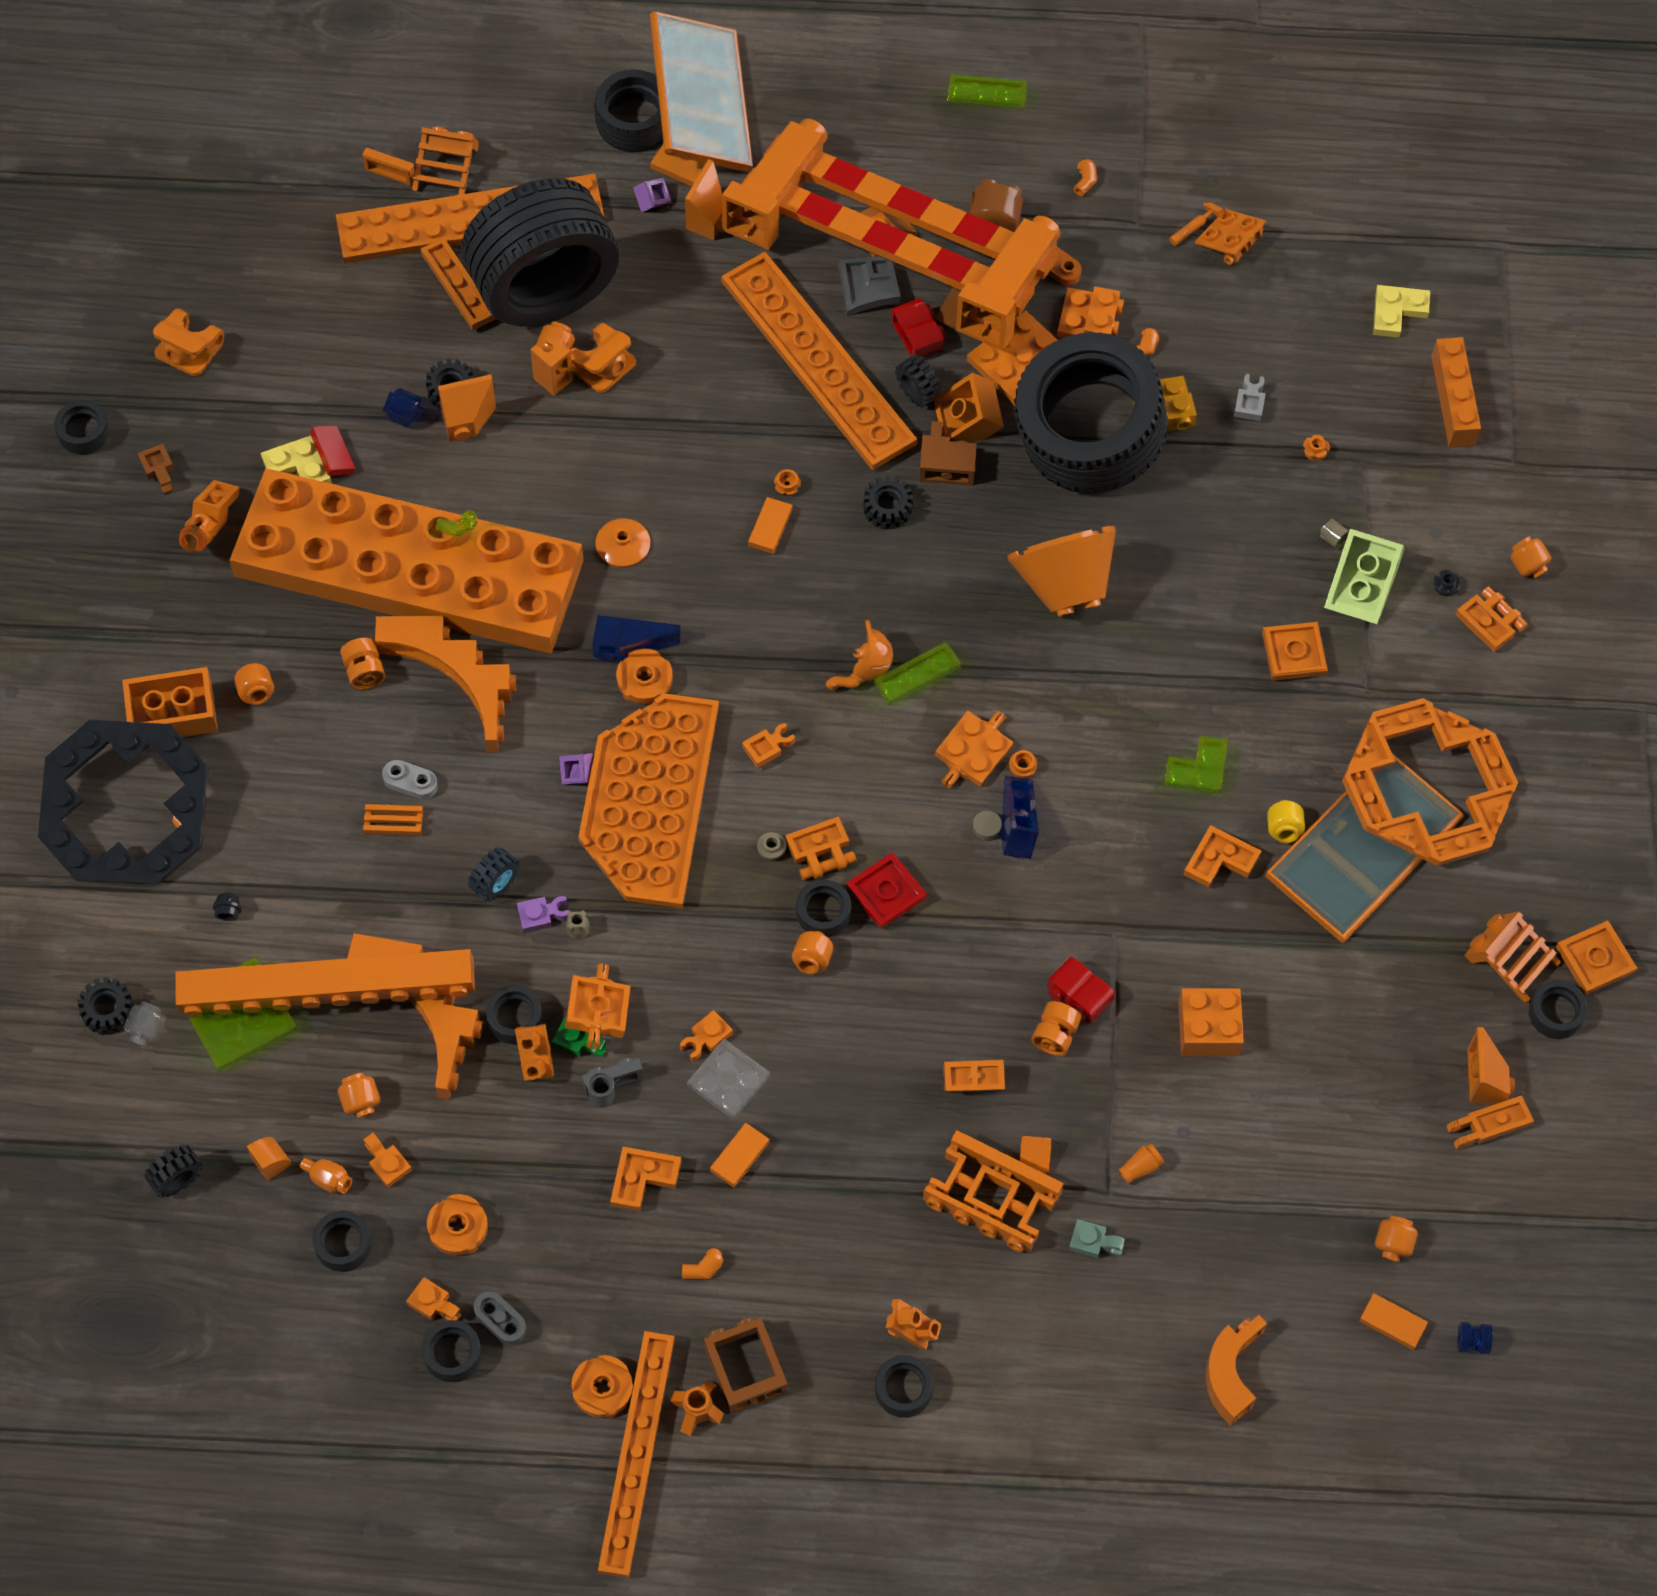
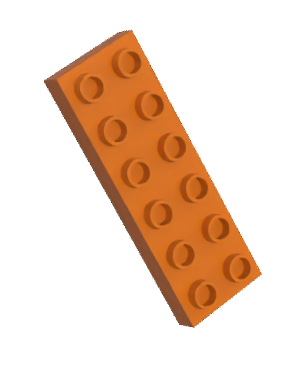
M265 468L230 558L233 575L237 578L393 616H443L445 626H450L451 630L549 654L553 652L584 561L582 544L268 468Z

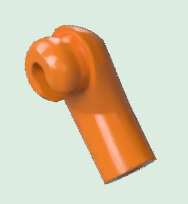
M1089 159L1081 160L1077 165V169H1081L1079 173L1082 174V179L1073 189L1080 197L1097 182L1096 165Z
M1146 328L1141 333L1143 336L1137 348L1141 349L1144 355L1149 356L1155 352L1159 335L1155 329Z
M712 1248L706 1252V1255L699 1264H682V1279L707 1280L712 1278L722 1266V1253L718 1249Z

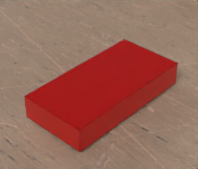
M312 427L310 435L327 475L353 474L355 466L338 427Z

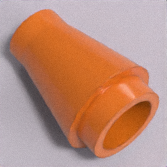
M1150 1143L1146 1147L1142 1145L1118 1171L1127 1184L1136 1179L1160 1170L1159 1166L1164 1163V1160L1157 1149Z

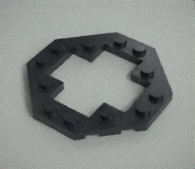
M89 720L45 757L38 838L76 881L159 885L202 848L209 767L171 724ZM109 743L128 764L151 745L185 784L163 803L182 825L139 862L134 859L120 842L116 843L97 860L62 821L84 802L66 780Z

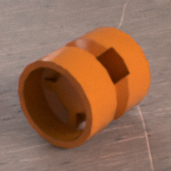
M366 637L357 638L341 647L340 654L344 666L347 668V676L353 689L368 690L380 685L385 680V672L381 660H379L374 640Z
M1057 1001L1048 1002L1041 1016L1042 1022L1037 1024L1032 1035V1043L1038 1049L1050 1055H1066L1072 1042L1071 1035L1076 1033L1082 1016L1069 1005Z

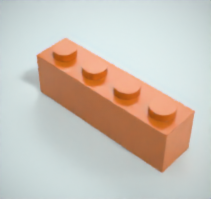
M1463 337L1436 339L1431 358L1449 448L1476 446L1481 426Z

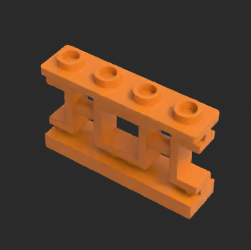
M956 1130L951 1139V1144L945 1152V1159L956 1165L946 1183L931 1177L928 1186L925 1187L923 1192V1200L926 1202V1205L935 1211L941 1212L943 1210L953 1215V1218L963 1225L971 1224L979 1228L980 1232L989 1238L995 1239L997 1237L1007 1242V1246L1017 1252L1025 1251L1030 1253L1034 1242L1038 1238L1039 1230L1029 1226L1028 1223L1038 1205L1052 1211L1054 1204L1057 1203L1062 1194L1064 1183ZM966 1159L982 1166L975 1179L961 1172ZM984 1178L1009 1190L999 1210L974 1198ZM955 1183L969 1189L963 1203L948 1196ZM1020 1186L1035 1193L1029 1206L1014 1199ZM1008 1209L1023 1216L1017 1230L1002 1223Z

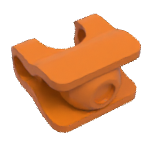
M175 309L153 329L154 337L161 341L154 351L155 358L191 376H199L222 347L224 330L210 325L200 332L188 331L190 323L189 313L181 309Z
M600 323L592 330L598 347L590 351H581L576 348H571L570 350L573 374L581 378L596 392L605 393L635 367L636 358L626 351L631 345V339L628 335L614 330L605 323Z

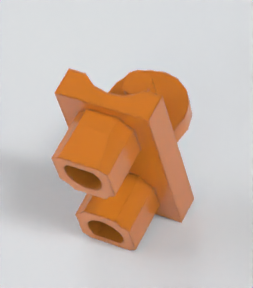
M546 1025L517 1027L515 1033L524 1081L553 1078L554 1069L550 1053L551 1046L548 1041Z
M900 1299L892 1300L893 1311L887 1317L885 1327L890 1335L895 1338H903L919 1349H927L930 1340L938 1339L941 1328L940 1322L930 1319L921 1310L911 1307Z

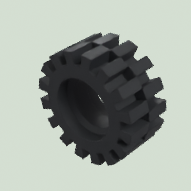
M917 354L912 355L895 367V374L897 375V381L901 383L899 384L900 388L905 390L904 394L909 396L912 403L915 402L916 406L923 407L940 396L942 387L938 383L940 381L938 376L934 375V369H930V364Z
M446 359L447 364H443L441 360L437 362L438 368L433 365L430 367L431 372H427L426 387L428 398H430L433 405L437 403L438 409H441L438 386H441L447 380L463 381L474 378L472 369H468V365L465 362L461 366L460 360L457 359L455 363H452L451 359Z
M886 476L885 481H882L881 477L876 478V484L873 481L869 483V488L866 487L863 511L868 521L873 519L872 525L877 527L881 523V529H886V525H890V529H895V523L901 527L904 525V520H909L910 514H912L913 495L911 488H907L905 481L899 484L900 478L895 477L894 481H890V476ZM882 497H893L898 500L899 504L895 508L885 509L880 507L877 502Z
M103 977V983H100L99 979L93 980L95 983L93 987L88 983L85 986L87 991H81L79 994L81 1000H78V1010L84 1024L92 1032L97 1030L98 1034L104 1035V1031H107L109 1035H112L115 1028L119 1032L123 1030V1023L127 1026L129 1025V1017L134 1015L132 1009L134 1008V1002L129 990H127L123 983L120 985L117 979H113L110 982L109 977ZM111 997L117 1001L115 1011L108 1015H100L95 1011L97 1002L103 998Z
M181 1144L179 1147H172L170 1152L168 1150L163 1152L164 1155L155 1158L156 1162L150 1163L149 1169L145 1170L144 1178L158 1197H171L173 1193L176 1195L180 1192V1189H186L188 1187L187 1184L193 1183L196 1180L195 1177L200 1176L203 1164L189 1145Z

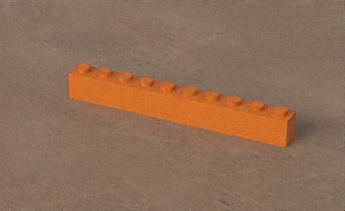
M470 949L176 971V1006L181 1015L184 1014L187 1017H199L202 1013L214 1012L217 1015H227L235 1010L256 1013L261 1011L262 1008H273L282 1011L290 1009L291 1006L301 1005L305 1008H317L320 1004L332 1003L335 1006H345L354 1001L373 1004L379 1002L380 999H391L392 1001L401 1002L408 1000L409 997L419 996L422 999H435L438 995L450 994L453 997H463L467 993L475 992L474 958Z

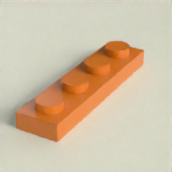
M444 237L420 248L421 255L472 331L496 320L487 309L472 278Z

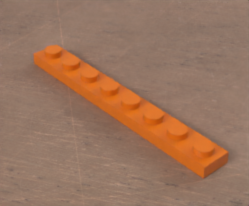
M644 1331L598 1574L628 1579L630 1577L675 1336Z

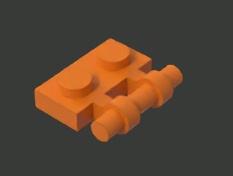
M1488 586L1481 593L1487 599L1486 601L1476 594L1458 608L1455 615L1495 652L1514 637L1516 631L1511 626L1514 625L1522 632L1528 626V623L1521 618L1522 614L1517 609L1513 610L1504 601L1505 597L1501 593H1495ZM1494 609H1497L1504 617L1501 618Z
M839 816L785 835L786 843L795 863L798 864L807 860L809 865L799 870L802 880L812 877L818 879L823 877V873L834 869L838 871L846 869L848 864L857 861L853 851L845 854L841 851V848L849 846V839ZM831 852L833 858L819 863L818 856Z

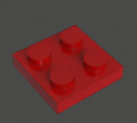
M893 852L846 882V888L880 930L927 899V893Z

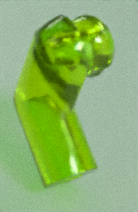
M467 510L462 514V518L455 522L439 518L436 524V531L458 537L475 529L478 523L476 520L477 515L475 512Z

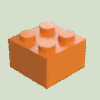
M1182 988L1178 1001L1181 1056H1240L1244 1044L1241 989Z

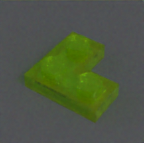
M1200 735L1196 760L1168 756L1164 786L1220 794L1228 739Z

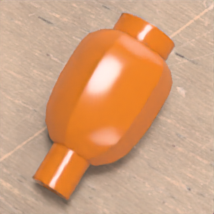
M304 1158L300 1163V1168L309 1172L311 1181L327 1192L345 1194L351 1187L352 1178L348 1176L347 1171L335 1162L326 1159L314 1162Z

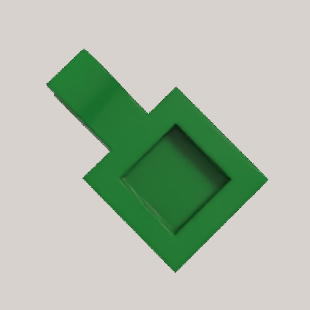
M566 1017L564 1018L552 1041L553 1047L580 1057L583 1050L598 1057L604 1055L607 1046L604 1045L606 1040L600 1037L599 1047L593 1049V1039L592 1047H587L589 1033L565 1028Z

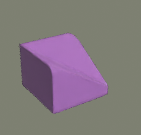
M664 178L646 181L633 187L641 212L672 203Z
M594 753L559 756L562 785L589 782Z

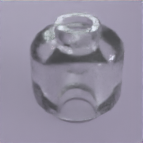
M142 1001L141 1005L132 1006L124 1025L125 1032L131 1035L129 1041L146 1047L148 1042H159L168 1021L167 1017L163 1014L164 1009Z

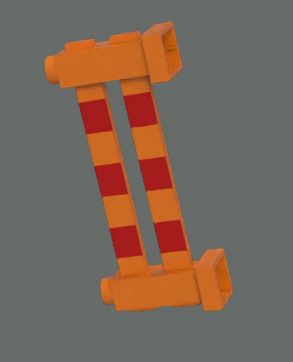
M804 119L800 124L790 121L784 131L778 134L766 150L763 159L757 167L751 170L741 184L732 181L722 194V231L769 250L779 237V218L783 214L961 290L958 295L956 331L1003 351L1013 338L1015 315L1021 314L1034 295L1036 284L1040 278L1044 279L1059 257L1056 243L1061 232L1059 226L1052 219L1045 216H1036L1030 221L1024 218L1016 231L1012 232L824 153L823 144L827 140V132L820 123L813 119ZM807 180L996 260L991 267H987L807 191L802 187Z

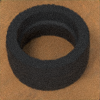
M629 69L616 72L607 77L597 90L594 104L595 121L603 140L613 148L632 153L647 151L663 142L656 75L645 70ZM668 89L669 103H672L671 94ZM629 99L645 100L652 103L658 109L654 116L638 123L623 122L614 118L609 113L612 107L619 102Z

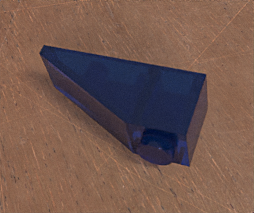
M598 615L592 643L593 657L607 662L613 660L621 661L626 659L628 654L635 650L651 649L656 651L680 644L681 625Z
M1005 776L1001 830L1003 855L1013 858L1031 859L1039 834L1033 780Z

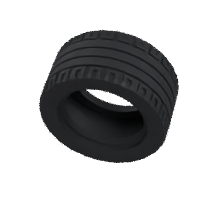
M545 178L530 181L499 195L484 206L471 220L464 232L461 244L463 262L491 315L505 324L518 327L537 326L556 321L574 313L591 302L608 286L615 275L619 264L620 250L610 227L589 190L580 183L564 178Z
M1101 332L1073 334L1047 345L1031 359L1030 364L1025 367V371L1021 374V380L1017 383L1018 388L1016 389V397L1014 399L1019 431L1031 463L1040 471L1042 476H1046L1048 481H1053L1056 486L1070 489L1073 492L1104 493L1105 491L1122 488V486L1137 480L1157 460L1158 454L1162 451L1161 447L1165 444V438L1167 437L1168 417L1160 378L1153 362H1150V358L1144 355V352L1138 349L1135 344H1131L1128 340L1122 339L1119 336H1112V334ZM1092 384L1113 386L1125 392L1134 401L1132 414L1126 424L1115 434L1100 441H1071L1057 434L1049 426L1051 414L1058 402L1065 395L1082 386Z

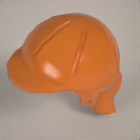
M865 620L867 642L860 648L855 649L857 654L853 653L855 658H860L854 666L853 673L847 677L834 676L828 679L826 687L831 691H835L840 687L854 689L861 683H864V681L875 680L881 677L890 668L893 660L891 643L880 631L872 629L869 620Z

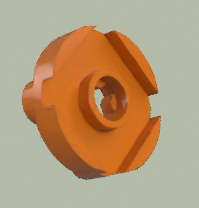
M639 649L629 653L623 662L621 660L616 671L618 688L625 700L641 704L653 703L654 699L661 694H667L673 682L671 664L668 660L666 661L661 657L660 653L651 649ZM644 671L647 672L648 676H652L648 681H641L637 677L641 676Z
M454 1194L448 1196L446 1200L441 1201L439 1204L437 1202L431 1208L427 1218V1230L434 1247L449 1255L472 1254L482 1244L487 1235L488 1221L484 1209L474 1198L467 1195ZM457 1218L462 1219V1224L465 1227L459 1231H453V1227L449 1226L450 1222L455 1223Z
M601 1355L598 1358L586 1360L578 1366L572 1377L571 1385L574 1402L581 1411L589 1416L607 1419L614 1418L627 1407L631 1400L633 1392L632 1377L626 1365L615 1357ZM607 1380L610 1390L602 1394L597 1393V1388L594 1384Z

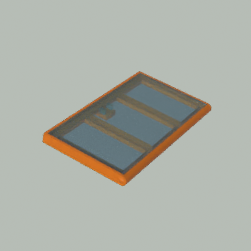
M660 12L650 13L665 154L706 163L709 159L717 166L749 172L753 167L736 30Z
M1394 754L1392 755L1396 762L1393 766L1372 772L1393 818L1418 811L1429 836L1452 830L1464 818L1461 811ZM1345 791L1267 871L1265 877L1336 939L1344 943L1423 859L1364 831L1349 795Z

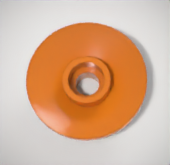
M625 518L615 519L606 523L599 530L595 542L596 550L600 558L611 566L619 568L631 567L640 563L647 556L650 550V536L646 528L637 521ZM627 537L626 540H619L618 538Z

